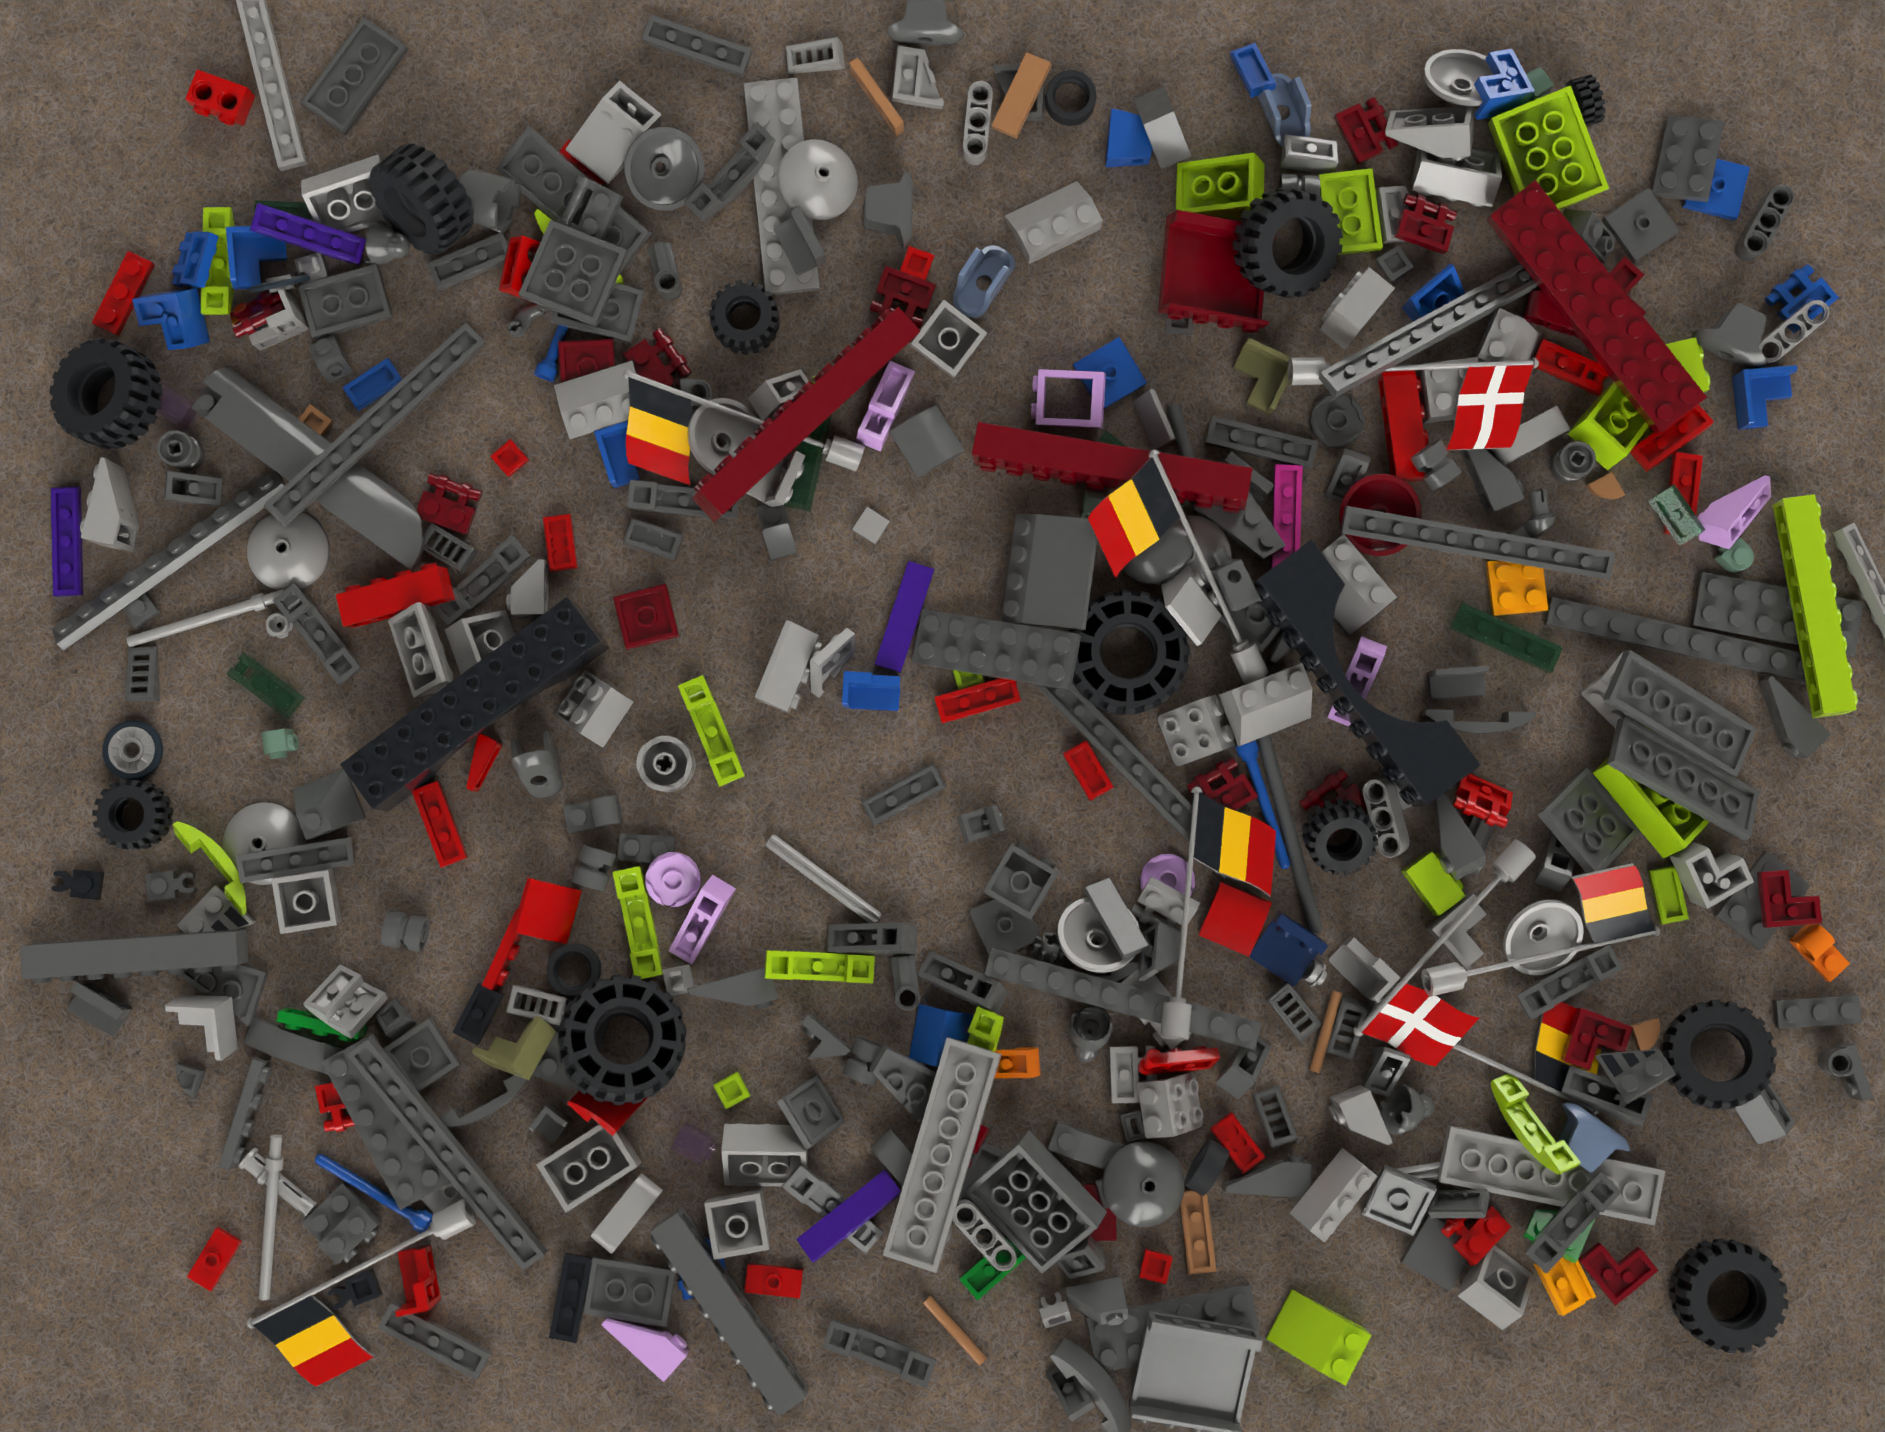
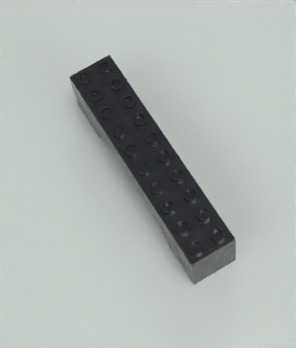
M1312 540L1253 582L1261 599L1255 603L1258 605L1262 604L1268 612L1266 617L1274 627L1278 626L1285 633L1283 640L1292 650L1296 649L1301 656L1299 658L1300 663H1303L1304 668L1308 672L1312 671L1318 679L1316 684L1324 694L1329 693L1334 700L1332 703L1334 709L1339 715L1346 716L1351 723L1349 728L1357 738L1361 737L1367 744L1365 748L1367 753L1373 760H1379L1384 767L1382 770L1383 774L1391 783H1396L1401 790L1399 795L1407 805L1411 804L1413 807L1429 805L1480 766L1479 762L1447 720L1420 723L1398 719L1368 703L1350 684L1339 664L1333 640L1335 608L1345 583Z
M566 597L351 755L340 766L372 809L390 811L409 797L413 790L424 786L432 780L438 770L459 749L489 725L531 697L560 682L566 681L610 647L579 605Z

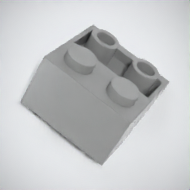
M584 670L575 680L574 686L566 698L561 701L554 715L581 735L604 747L633 704V701L587 670Z

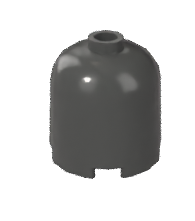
M470 169L463 172L458 181L460 184H463L466 189V195L471 199V208L474 209L473 222L500 233L507 231L514 222V220L510 219L513 209H519L520 185L515 184L513 179L480 169Z

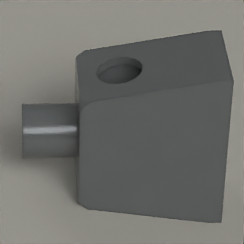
M1225 546L1210 552L1215 565L1210 568V571L1229 611L1236 612L1261 600L1241 559H1230Z

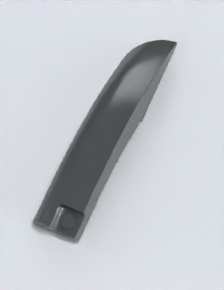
M229 368L218 369L203 381L207 387L191 407L288 481H291L332 444ZM356 462L315 501L413 571L421 557L424 546L421 526L423 522L419 512L406 497Z

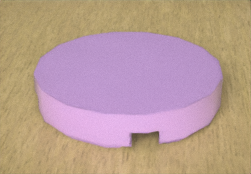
M668 852L658 856L650 863L646 871L647 891L661 905L679 907L687 904L696 896L700 887V871L697 864L689 856L679 852Z
M1160 854L1151 858L1143 867L1140 875L1141 890H1143L1150 877H1153L1185 894L1187 862L1174 854ZM1193 870L1190 896L1195 887V874Z

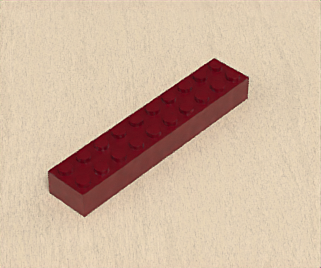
M1536 180L1488 217L1486 221L1655 434L1663 432L1707 398L1705 393Z
M899 307L892 313L889 309L882 313L871 325L873 330L868 326L851 343L854 346L853 348L848 345L832 361L834 366L828 363L812 379L815 382L814 384L808 381L793 396L796 400L794 403L789 399L773 415L776 418L774 421L769 417L753 433L756 438L747 437L733 451L736 454L734 458L729 454L714 469L716 472L714 476L708 473L693 488L696 493L692 499L714 523L920 332Z
M981 422L977 423L972 456L976 465L980 466L979 469L983 471L996 472V469L1007 470L1006 474L1016 477H1022L1023 473L1033 475L1034 479L1040 481H1049V478L1060 479L1061 484L1076 486V482L1087 484V488L1093 490H1103V487L1113 488L1115 491L1130 480L1150 459L1149 450ZM1161 452L1157 455L1179 504L1190 501L1196 502L1195 506L1205 509H1211L1212 505L1223 507V511L1229 513H1239V510L1245 511L1253 468Z

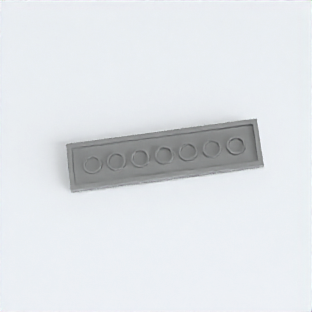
M796 77L744 83L748 129L750 130L758 122L775 139L769 156L754 176L765 291H769L772 295L820 290L818 267L797 275L773 230L775 226L792 218L790 211L793 209L785 201L779 188L778 170L783 157L789 149L804 141L798 79ZM806 217L808 223L810 224L814 232L813 220Z
M949 1037L946 1039L883 1256L934 1273L938 1272L954 1212L960 1198L1002 1054Z
M1448 1125L1437 1181L1476 1190L1487 1189L1491 1193L1563 1207L1576 1192L1601 1171L1622 1193L1604 1212L1599 1214L1655 1225L1665 1170L1607 1158L1594 1172H1589L1579 1165L1558 1175L1541 1164L1518 1139Z

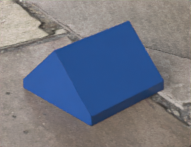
M1449 264L1402 306V309L1413 322L1466 294L1454 265Z
M919 1004L909 1058L938 1067L948 1037L965 1043L968 1042L970 1034L968 1030L973 1014Z

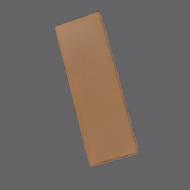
M1026 52L991 125L993 129L1017 139L1052 66L1051 62Z
M855 58L849 63L850 73L894 135L898 136L904 131V121L860 59Z
M1190 1188L1184 1189V1195L1180 1203L1188 1274L1216 1272L1207 1194L1202 1196Z

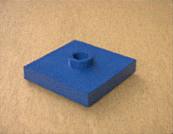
M1717 159L1708 202L1684 200L1682 208L1735 221L1739 215L1750 167Z
M1120 337L1072 365L1075 371L1106 373L1104 409L1147 384ZM1080 379L1092 398L1093 380Z

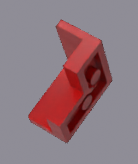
M431 1244L399 1251L398 1259L407 1302L395 1311L396 1317L430 1310L441 1300Z

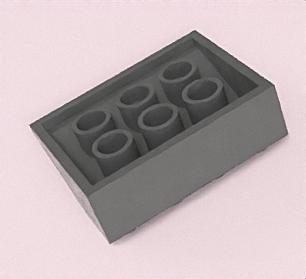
M1016 514L1001 622L1045 629H1086L1097 546V537L1088 518Z
M1029 1130L964 1191L1041 1273L1045 1272L1097 1229L1107 1213Z

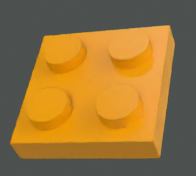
M1504 561L1486 562L1492 617L1548 611L1543 568Z

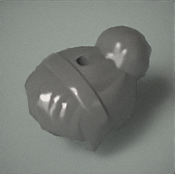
M369 221L362 224V226H368L365 249L369 259L365 260L366 263L387 264L394 258L400 259L406 256L410 251V243L406 236L395 233L387 223L383 221Z
M1091 1005L1083 1007L1081 1011L1078 1010L1071 1015L1069 1034L1074 1043L1073 1053L1078 1061L1082 1063H1089L1098 1055V1050L1109 1041L1113 1023L1105 1008Z
M1406 1084L1398 1086L1388 1102L1382 1100L1379 1102L1382 1107L1381 1117L1388 1133L1392 1135H1400L1415 1129L1421 1120L1430 1117L1435 1109L1434 1101L1429 1095L1419 1094Z

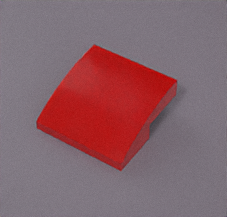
M527 877L512 932L567 944L582 891Z
M1220 881L1211 900L1210 908L1198 931V935L1249 957L1265 923L1272 902Z
M578 1091L567 1104L587 1122L593 1118L613 1136L647 1098L635 1104L627 1102L623 1103V1105H613V1102L603 1101L601 1103L594 1100V1096Z

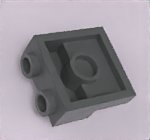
M1017 843L1016 846L1010 844L983 893L1031 920L1059 872L1054 870L1056 865L1046 858L1041 857L1038 860L1030 855L1032 850L1020 843Z
M343 1182L302 1224L320 1242L318 1246L338 1265L343 1260L346 1263L350 1262L360 1252L357 1247L363 1241L369 1243L380 1232L377 1227L383 1221Z

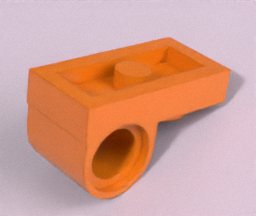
M1819 924L1805 925L1789 940L1793 947L1826 982H1831L1850 964L1833 946L1835 943L1833 936Z
M1039 1047L996 1049L995 1052L1002 1055L994 1079L1034 1078L1040 1076Z

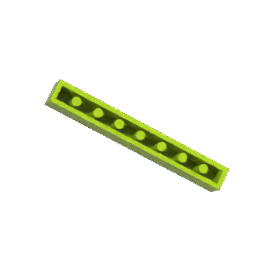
M1815 494L1782 498L1773 504L1772 507L1812 717L1818 718L1847 714L1857 710L1858 699L1855 690L1852 688V667L1847 662L1846 657L1847 641L1842 635L1840 626L1842 615L1840 610L1837 609L1835 600L1837 590L1830 574L1831 559L1827 555L1825 548L1826 533L1821 528V507L1816 502Z

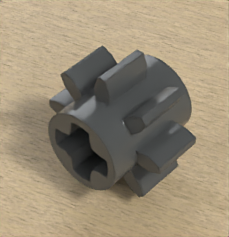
M1044 932L1042 938L1035 936L1031 955H1034L1036 960L1053 965L1055 960L1062 963L1065 954L1059 945L1057 934Z

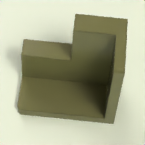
M1248 338L1233 369L1257 380L1246 405L1271 415L1288 383V361L1292 357L1251 338Z
M535 1016L533 1020L530 1019L517 1044L496 1037L488 1051L474 1047L472 1052L488 1066L529 1080L556 1031L541 1017Z

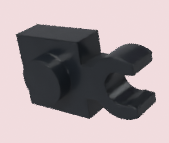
M74 869L73 877L66 871L54 872V876H61L63 878L62 886H52L51 890L64 892L71 889L70 897L101 900L104 872Z
M373 1268L344 1280L346 1288L337 1286L328 1292V1296L333 1294L341 1296V1302L333 1306L334 1310L343 1308L349 1300L352 1301L355 1307L383 1294Z

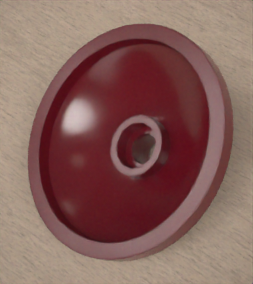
M1373 474L1355 482L1345 493L1339 508L1340 528L1345 506L1373 511L1378 509L1380 512L1422 518L1420 500L1414 489L1403 479L1389 474ZM1344 534L1358 551L1372 556L1392 555L1408 546L1406 544Z

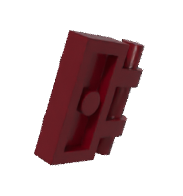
M1375 97L1365 102L1369 109L1366 112L1363 111L1360 103L1334 116V120L1357 165L1382 154L1384 150L1380 144L1381 142H1385L1389 150L1399 145L1396 139L1386 136L1387 120L1384 116L1386 112L1383 106L1378 104ZM1374 120L1380 132L1375 134L1369 121Z
M1407 193L1404 196L1403 204L1410 206L1412 211L1403 209L1400 212L1394 237L1445 254L1448 251L1454 226L1445 223V219L1453 222L1457 211L1449 209L1447 204L1441 202L1435 204L1427 201L1426 197L1417 194L1413 196ZM1423 211L1433 214L1434 219L1422 215Z
M885 266L876 289V294L884 296L885 299L883 304L873 300L870 311L878 313L879 316L887 309L892 313L896 309L892 307L893 301L901 302L908 305L904 313L917 328L921 329L924 319L914 314L916 309L927 312L936 289V284Z
M265 290L256 299L248 303H241L230 312L231 322L234 326L232 329L237 338L245 334L251 335L257 332L256 328L267 323L266 317L285 310L278 291L269 293V290Z
M659 328L652 334L657 341L653 347L644 339L623 355L628 362L633 361L637 375L673 387L674 379L671 375L678 371L684 379L692 372L687 366L688 361L683 355H679L673 346L674 341ZM662 352H665L671 361L666 367L658 357Z
M430 473L427 483L436 486L434 494L427 491L423 492L417 507L421 519L468 535L477 510L467 505L469 499L479 502L482 497V491L474 489L473 485L468 483L460 484L451 481V478L441 474L438 476ZM450 491L458 494V501L454 502L444 498L446 492Z
M1233 757L1225 762L1221 760L1215 764L1214 769L1204 775L1200 773L1194 777V781L1186 785L1191 795L1194 794L1191 792L1194 787H1200L1205 796L1232 810H1237L1258 797L1244 773L1236 778L1230 773L1231 770L1238 767ZM1222 777L1226 784L1213 791L1209 784Z
M1342 768L1335 774L1330 773L1324 778L1325 782L1315 790L1311 788L1305 793L1306 797L1299 802L1305 811L1312 805L1315 807L1319 805L1321 808L1325 806L1321 798L1333 790L1337 796L1330 801L1331 803H1335V799H1342L1344 803L1346 800H1350L1355 805L1361 806L1363 810L1367 808L1363 794L1354 783L1346 789L1341 785V782L1348 777ZM1340 829L1333 832L1329 836V838L1332 837L1335 833H1337Z

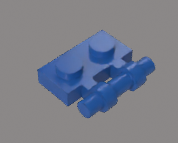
M186 232L184 242H180L178 249L181 251L178 263L173 267L172 274H174L172 285L183 288V285L196 288L205 287L209 278L212 258L216 253V244L219 236L211 232Z
M1808 264L1802 269L1793 271L1787 281L1783 284H1777L1771 289V293L1765 297V302L1769 306H1773L1778 301L1784 305L1777 312L1783 322L1809 301L1820 300L1826 303L1827 306H1830L1839 298L1822 277L1814 283L1808 278L1814 273L1813 268ZM1798 286L1803 292L1794 298L1790 291ZM1812 305L1808 309L1807 315L1812 320L1823 310L1819 305ZM1794 323L1788 325L1793 334L1800 330L1799 326Z

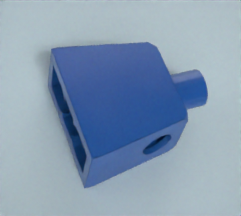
M1111 109L1105 167L1149 164L1153 148L1140 115Z

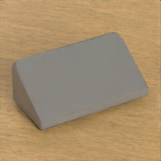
M1284 135L1281 155L1282 169L1319 174L1334 172L1338 164L1337 141Z
M1151 389L1134 401V406L1152 448L1157 450L1172 444L1175 435L1156 391Z

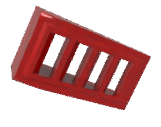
M483 733L478 734L466 789L474 792L480 790L503 746L501 742Z

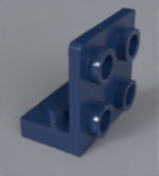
M1278 911L1253 947L1249 957L1290 985L1295 986L1318 953L1322 955L1328 945L1320 937L1281 911Z

